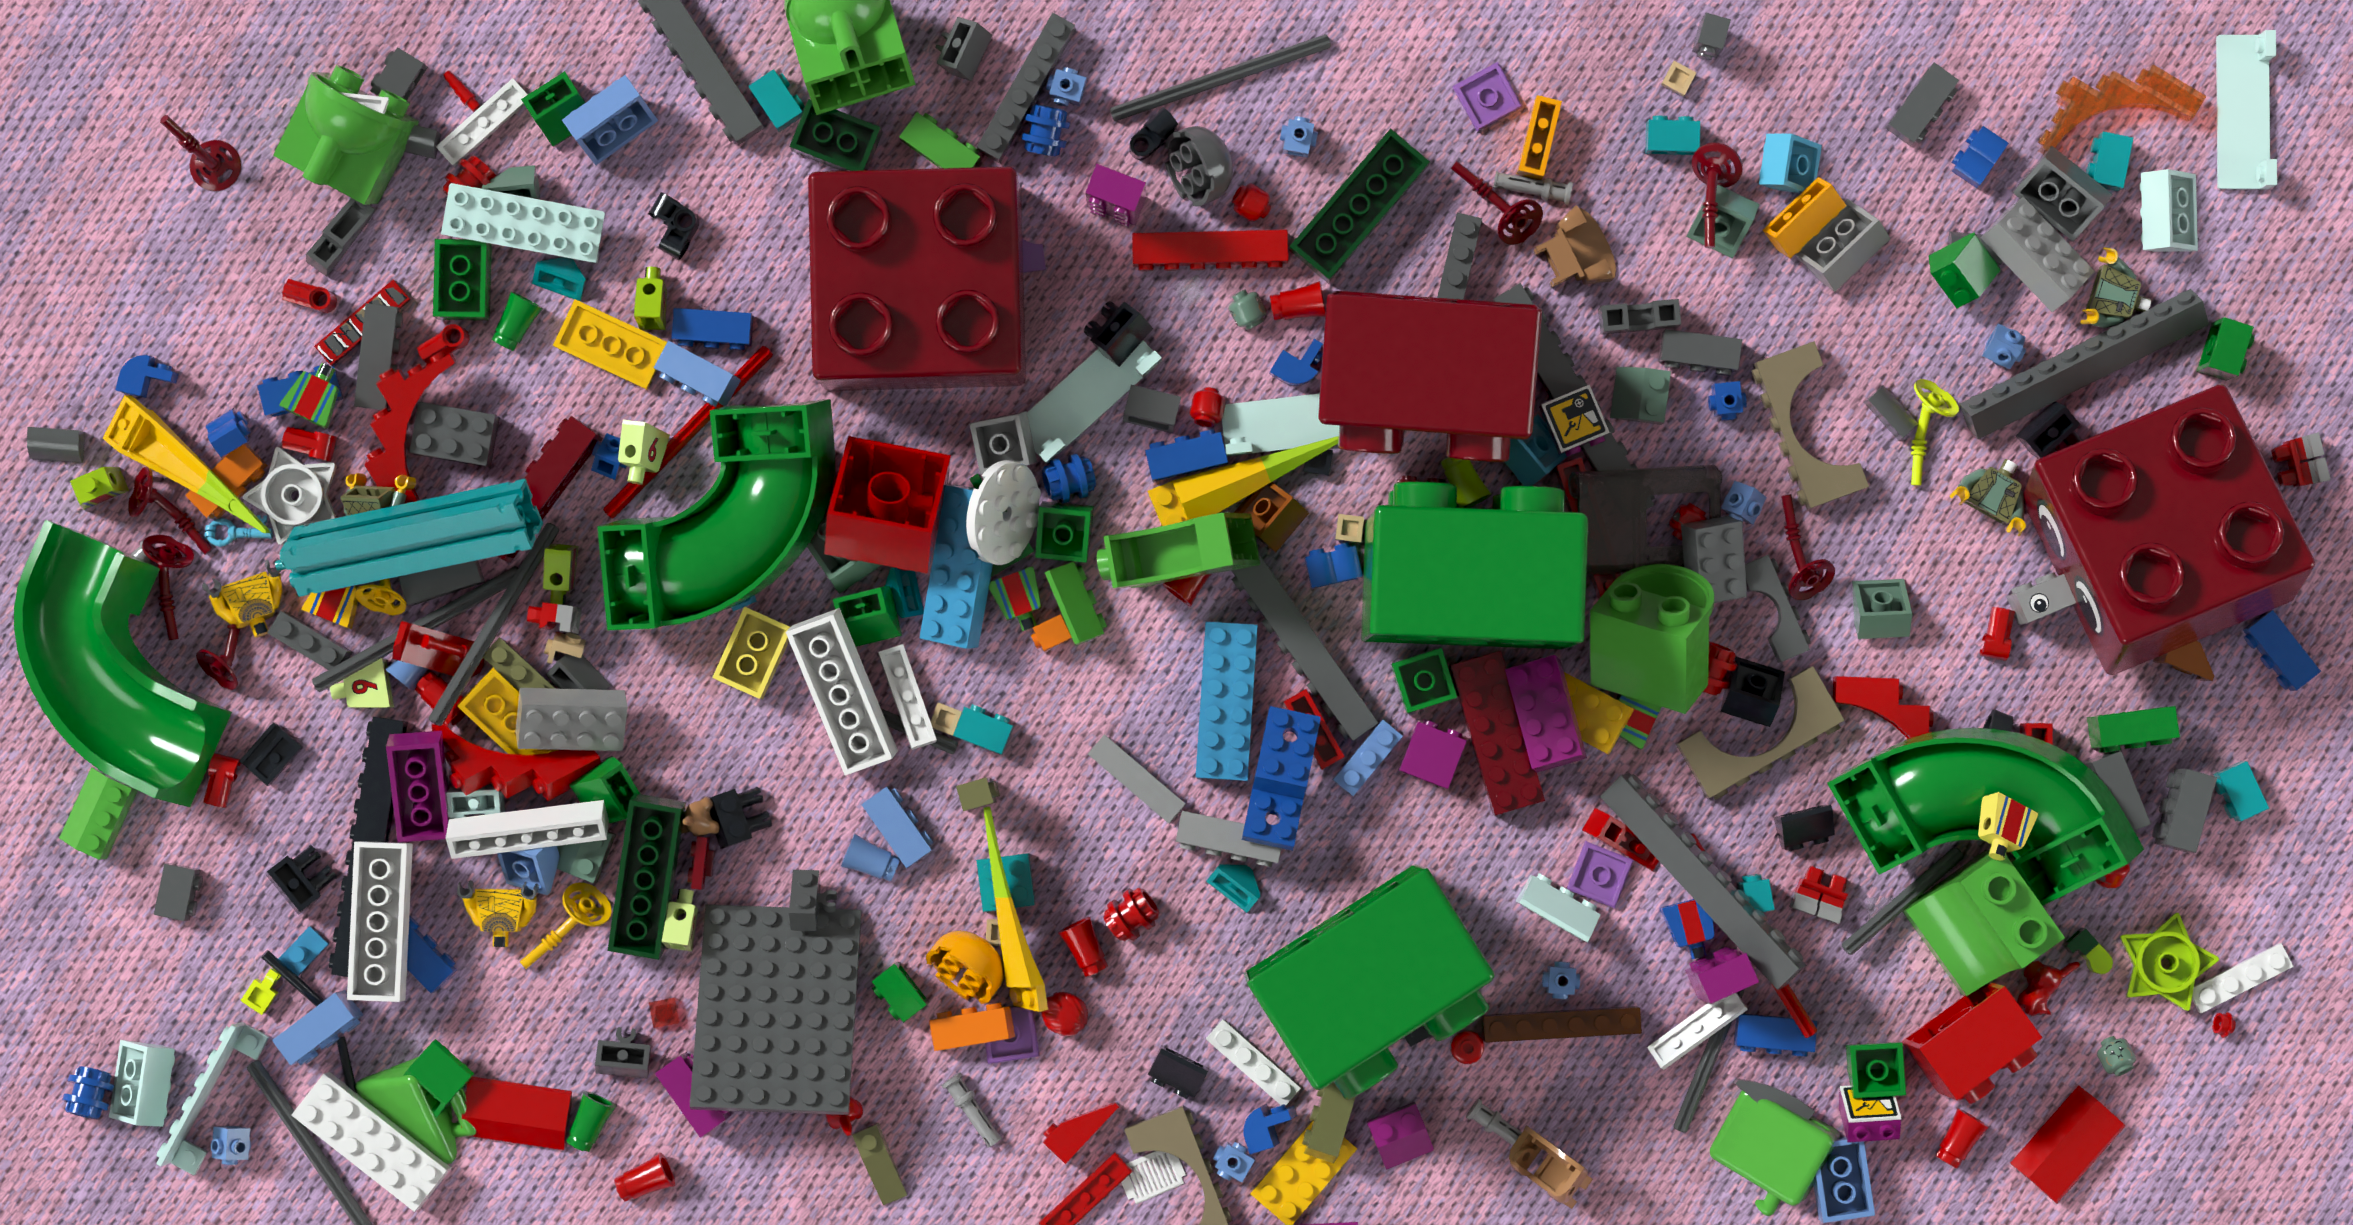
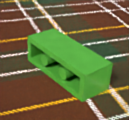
M917 112L899 136L903 143L938 168L977 167L981 161V157L978 155L980 151L968 142L966 145L960 143L957 140L959 136L947 127L943 131L936 126L938 121L927 113H924L922 116Z

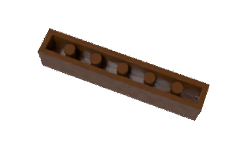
M1638 1006L1483 1015V1041L1490 1043L1642 1034L1641 1012Z

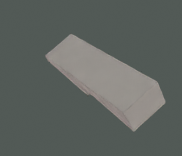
M1105 734L1088 753L1091 758L1167 823L1170 824L1186 806L1181 799Z

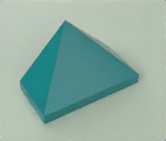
M560 257L538 261L535 264L532 284L581 301L586 279L573 259Z
M892 567L884 586L890 585L897 614L901 618L923 615L924 610L915 571Z
M1219 864L1206 881L1246 913L1261 896L1253 870L1248 865Z

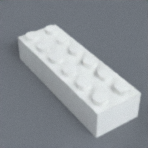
M840 608L792 625L786 631L787 637L844 775L892 759L898 752V749Z
M354 842L347 1000L401 1002L406 999L413 843Z
M331 1072L324 1073L292 1113L295 1119L414 1212L422 1207L452 1168L360 1095L351 1090Z

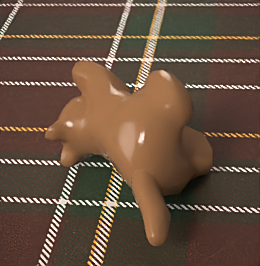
M708 796L686 807L682 834L692 832L694 836H704L709 833L717 834L719 832L718 822L714 821L710 816V809L713 803Z

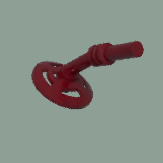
M168 115L161 118L160 123L178 139V143L188 153H193L190 159V173L200 187L209 191H221L235 183L241 171V160L238 152L232 145L221 140H210L200 145V142L190 132H185ZM210 147L211 152L208 153L205 149ZM221 147L231 154L233 161H230L228 156L220 151ZM217 155H221L224 158L225 162H222L219 158H217ZM204 167L211 172V176L204 171ZM198 169L205 178L209 179V183L204 182L199 177ZM227 169L233 170L226 181L219 183L218 177L222 176Z
M1707 143L1695 151L1692 158V169L1697 178L1707 185L1705 202L1702 203V206L1705 207L1702 209V212L1705 213L1702 214V218L1705 219L1704 247L1715 248V219L1718 218V214H1716L1718 208H1715L1718 206L1716 202L1717 184L1727 188L1737 183L1743 172V163L1740 156L1731 147L1722 143ZM1720 152L1721 155L1720 158L1710 157L1707 159L1705 153ZM1729 159H1731V161L1734 164L1735 173H1731L1732 168L1730 162L1728 161ZM1698 162L1701 163L1702 174L1699 171ZM1722 179H1726V180H1727V182H1724V183H1717L1718 180H1722Z
M1458 161L1452 165L1450 169L1473 187V191L1477 190L1476 194H1482V199L1486 198L1504 213L1498 224V236L1504 243L1508 245L1520 244L1537 231L1543 218V210L1539 203L1526 199L1510 206L1492 190L1493 187L1491 185L1488 187L1487 182L1483 183V178H1477ZM1524 205L1532 206L1533 211H1530V209ZM1528 219H1532L1530 225L1521 232L1520 229L1526 226ZM1505 229L1507 232L1512 233V236L1505 235L1503 230Z
M142 468L135 478L134 490L129 498V515L136 518L143 512L148 503L155 502L175 519L174 523L176 525L179 524L178 528H183V534L187 533L204 555L210 553L213 548L195 528V522H191L192 519L190 517L187 518V513L180 511L162 494L157 492L156 488H153L151 468Z
M1783 495L1781 498L1786 520L1784 529H1787L1785 535H1788L1786 540L1790 542L1798 571L1789 583L1788 591L1792 598L1796 600H1807L1817 593L1824 591L1829 586L1835 575V567L1826 559L1815 560L1807 564L1799 540L1802 536L1798 534L1801 531L1797 529L1800 525L1796 523L1792 495ZM1823 569H1826V573L1822 578L1824 572ZM1811 586H1812V588H1810V589H1808V590L1799 591L1801 587H1811Z
M151 535L144 539L142 550L149 559L158 563L160 568V596L158 597V600H161L159 606H162L160 611L164 614L168 640L179 639L173 611L176 607L172 605L175 602L171 600L173 594H170L169 567L184 568L191 565L194 553L188 545L176 541L171 536ZM153 544H165L156 549L152 546Z
M235 624L227 625V628L230 630L224 655L218 656L213 652L201 649L196 653V659L203 671L215 679L220 686L234 690L238 686V680L231 666L233 665L232 662L235 656L240 629L243 628L238 629ZM231 675L233 681L228 680V676Z

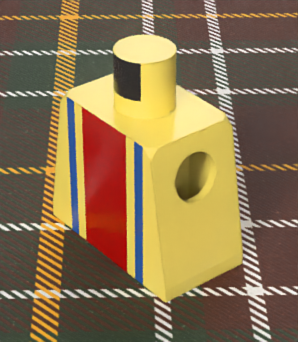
M2000 792L1983 797L1978 835L1980 839L1991 844L1989 857L2002 861L2005 859L2006 852L2016 851L2024 847L2038 817V813Z

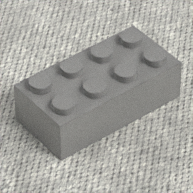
M2024 197L2007 209L1980 237L2051 312H2054L2068 301L2095 272Z
M520 688L515 730L518 749L623 751L628 708L625 690Z
M1182 811L1175 841L1180 842V848L1195 851L1196 846L1206 848L1205 853L1221 856V851L1231 853V859L1245 862L1247 857L1257 859L1256 864L1272 867L1273 862H1279L1281 848L1242 840L1244 823Z

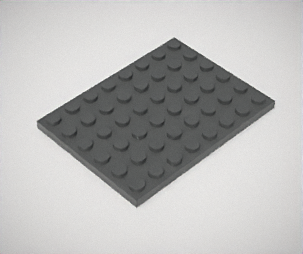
M705 904L690 1109L849 1115L861 910L836 909L835 912H826L819 908L817 931L790 930L789 907Z

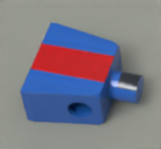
M1694 899L1661 907L1660 912L1676 946L1683 947L1688 945L1691 959L1707 956L1703 941L1714 938L1713 919Z

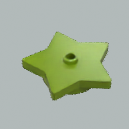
M2179 913L2173 914L2154 933L2120 936L2122 944L2133 964L2126 993L2127 998L2159 994L2182 1010L2189 1011L2195 979L2219 961V957L2190 941ZM2164 958L2170 962V966L2167 969H2164L2161 965V960Z

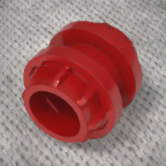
M471 156L467 161L462 158L457 163L462 170L456 176L448 173L444 177L447 182L443 186V192L448 196L451 183L482 189V185L491 183L490 180L497 175L476 156Z
M1709 641L1708 686L1703 692L1717 696V694H1721L1723 688L1728 689L1730 682L1724 678L1727 670L1735 671L1737 663L1734 662L1736 654L1733 650Z
M1129 888L1123 892L1125 901L1119 903L1113 899L1107 904L1108 909L1104 911L1105 923L1113 935L1120 941L1136 940L1140 937L1138 929L1141 926L1150 930L1156 925L1155 920L1159 918V909L1156 903L1144 889L1140 888L1135 890Z

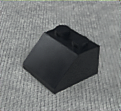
M1735 656L1734 662L1737 663L1735 671L1730 672L1728 679L1730 684L1728 689H1725L1720 712L1770 727L1780 706L1785 671Z
M1819 805L1773 817L1780 845L1782 848L1788 847L1789 851L1804 848L1803 843L1813 841L1814 845L1829 842L1828 837L1835 835L1831 805Z
M1161 1045L1148 1071V1075L1152 1077L1151 1082L1163 1088L1168 1084L1175 1088V1094L1188 1099L1189 1095L1195 1098L1208 1073V1067Z

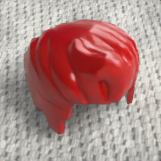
M1055 992L1053 995L1046 997L1048 1010L1041 1011V1015L1049 1030L1061 1036H1073L1085 1027L1088 1019V1009L1082 999L1068 992Z

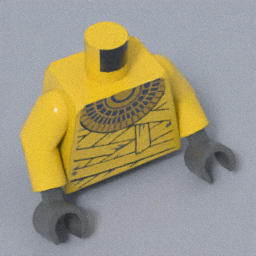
M268 559L264 564L269 572L268 575L265 571L221 586L219 581L212 578L214 587L210 590L206 583L202 584L203 590L210 594L209 599L215 613L229 624H235L238 629L250 625L255 638L268 634L269 629L265 620L273 617L275 610L280 605L282 595L281 570L277 571L276 567L270 568Z
M469 881L468 889L463 888L461 882H459L457 894L463 899L466 911L474 924L480 927V931H493V947H508V933L521 931V928L526 927L536 913V894L539 890V884L537 883L533 890L529 889L527 882H525L522 889H475L474 893L473 881Z

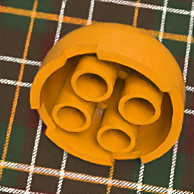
M958 930L946 933L936 941L926 955L927 964H933L938 971L935 976L966 1000L973 997L979 999L980 1004L988 1003L1003 982L1004 965L1000 955L986 939L972 932ZM964 967L967 970L958 982V986H956L951 981L955 979Z

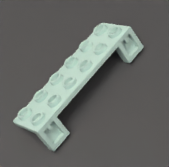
M2265 30L2259 35H2218L2216 37L2218 189H2270L2277 185V159H2270L2269 60L2276 56V30Z
M451 183L448 190L441 234L598 263V251L605 213L599 210Z
M1143 340L1123 364L1118 367L1097 349L1027 412L1035 452L1048 464L1050 460L1061 453L1130 390L1131 385H1136L1162 361L1161 356L1155 350L1153 351Z
M1320 393L1226 404L1222 419L1226 456L1292 449L1339 436V426L1325 425L1319 421Z
M244 1022L225 1027L219 1038L222 1043L218 1050L214 1049L207 1060V1064H209L205 1074L201 1073L194 1084V1087L197 1088L192 1097L189 1096L182 1106L184 1113L181 1119H176L170 1128L169 1133L172 1135L168 1143L164 1142L158 1150L156 1156L159 1159L156 1165L162 1167L171 1163L193 1176L196 1175L207 1151L185 1140L232 1051L236 1049L258 1060L270 1036Z

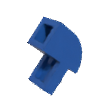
M1314 339L1301 360L1283 350L1269 374L1291 386H1300L1310 382L1318 374V371L1312 368L1311 364L1317 365L1323 356V351L1320 350L1323 343Z
M136 356L128 360L121 368L115 390L147 398L151 378L176 384L178 373L172 371V366L157 363L155 368L156 358L152 356Z
M1266 1103L1247 1117L1244 1124V1138L1249 1154L1273 1148L1280 1143L1274 1125L1295 1118L1297 1113L1294 1106L1286 1108L1285 1104L1271 1108L1269 1111Z

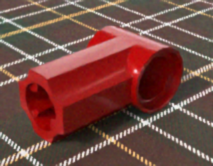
M288 279L284 284L282 291L283 301L318 310L322 313L332 312L337 306L336 295L323 287L313 286L292 279ZM323 294H326V304L323 306H319V297Z
M450 324L442 332L418 346L417 350L422 360L428 365L431 363L429 358L441 351L445 354L450 351L453 353L467 346L470 335L465 328L456 324ZM459 330L461 338L457 343L453 344L451 342V334Z
M287 427L282 438V448L331 462L337 437L317 431L312 433L298 428Z
M1999 607L1991 608L1987 633L1982 638L1984 646L1983 650L1980 649V656L2007 661L2012 644L2010 634L2015 611Z
M218 753L213 754L209 764L208 775L210 778L203 803L216 807H227L232 784L238 777L236 770L241 765L240 759Z

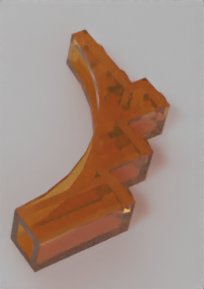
M2154 64L2147 68V70L2143 68L2135 79L2138 85L2114 70L2107 76L2103 74L2095 88L2099 89L2098 91L2073 76L2068 82L2063 80L2056 90L2055 94L2059 95L2056 103L2064 108L2061 109L2059 107L2053 115L2051 121L2054 122V125L2050 131L2046 129L2040 137L2038 143L2041 144L2038 152L2044 155L2051 146L2056 148L2062 138L2076 125L2091 116L2108 110L2128 107L2151 108L2170 113L2188 122L2194 118L2206 95Z

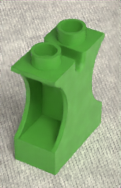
M1222 512L1171 525L1103 536L1105 549L1097 551L1099 573L1104 581L1111 579L1113 588H1145L1184 578L1261 565L1252 515L1247 513Z

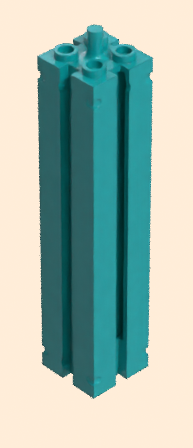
M525 478L516 480L514 483L506 482L310 523L308 526H296L280 550V560L275 561V567L277 571L291 569L292 573L289 575L290 584L296 589L298 596L301 597L312 592L315 594L515 553L517 550L532 549L536 540L535 534H539L543 521L537 506H533L531 502L533 496Z

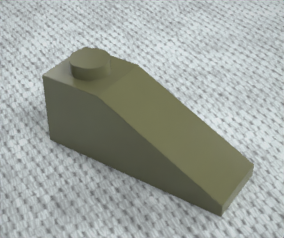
M879 1123L854 1132L852 1136L882 1204L885 1205L907 1196Z

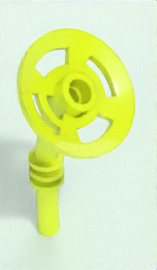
M1919 379L1914 384V390L1923 402L1915 438L1911 442L1914 444L1911 446V449H1913L1911 455H1913L1911 485L1914 486L1922 485L1923 458L1926 456L1924 450H1927V447L1924 445L1927 444L1925 437L1931 413L1936 412L1947 417H1954L1959 412L1955 399L1948 392L1939 388L1936 383L1926 379ZM1922 388L1928 389L1932 392H1923Z

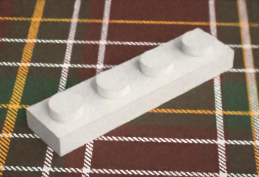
M512 78L442 140L436 148L454 167L457 166V163L462 158L467 157L524 106L521 99L528 94Z
M901 644L878 652L911 749L914 750L935 743L937 739L904 645Z
M2279 943L2194 986L2192 1000L2198 1012L2203 1013L2292 968L2293 965L2282 943Z
M1737 993L1712 1004L1707 1003L1647 1048L1660 1068L1665 1070L1748 1009Z
M1223 1019L1206 1037L1208 1042L1280 1105L1285 1104L1286 1106L1301 1089Z

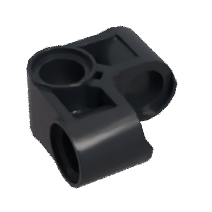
M1164 107L1143 124V128L1131 138L1129 151L1135 159L1144 160L1165 144L1164 141L1170 134L1177 132L1178 122ZM1138 141H1143L1148 145V149L1145 152H1138L1135 150L1134 144Z
M660 192L648 213L653 218H660L664 221L663 224L667 225V230L659 246L656 248L680 260L698 230L699 219L696 214L681 205L680 202ZM684 216H691L692 224L687 228L681 227V219Z

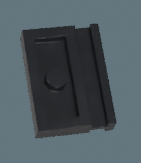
M273 722L239 762L245 765L265 785L270 786L300 752L303 746L276 722Z

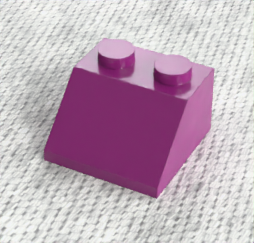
M1415 1102L1366 1121L1386 1170L1434 1151Z

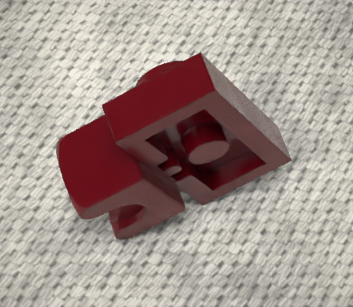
M697 836V840L692 841L690 856L693 857L692 867H689L688 883H692L691 889L703 890L705 888L706 876H713L715 850H709L710 837Z

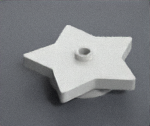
M276 447L268 476L257 486L245 493L243 499L269 515L277 543L284 545L294 527L308 526L310 523L337 518L328 497L337 465L335 463L303 465L286 451ZM294 491H299V498L294 501L291 495Z

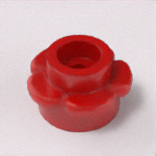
M2218 1013L2213 1020V1032L2221 1035L2222 1038H2226L2234 1032L2236 1022L2231 1013Z

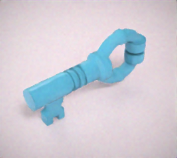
M257 515V518L265 525L267 523V516L263 515V519H261V516ZM220 518L206 525L205 538L211 544L222 547L230 544L236 538L272 539L273 530L268 528L271 533H262L256 528H237L232 521ZM226 525L229 528L228 537L224 540L215 539L216 526Z

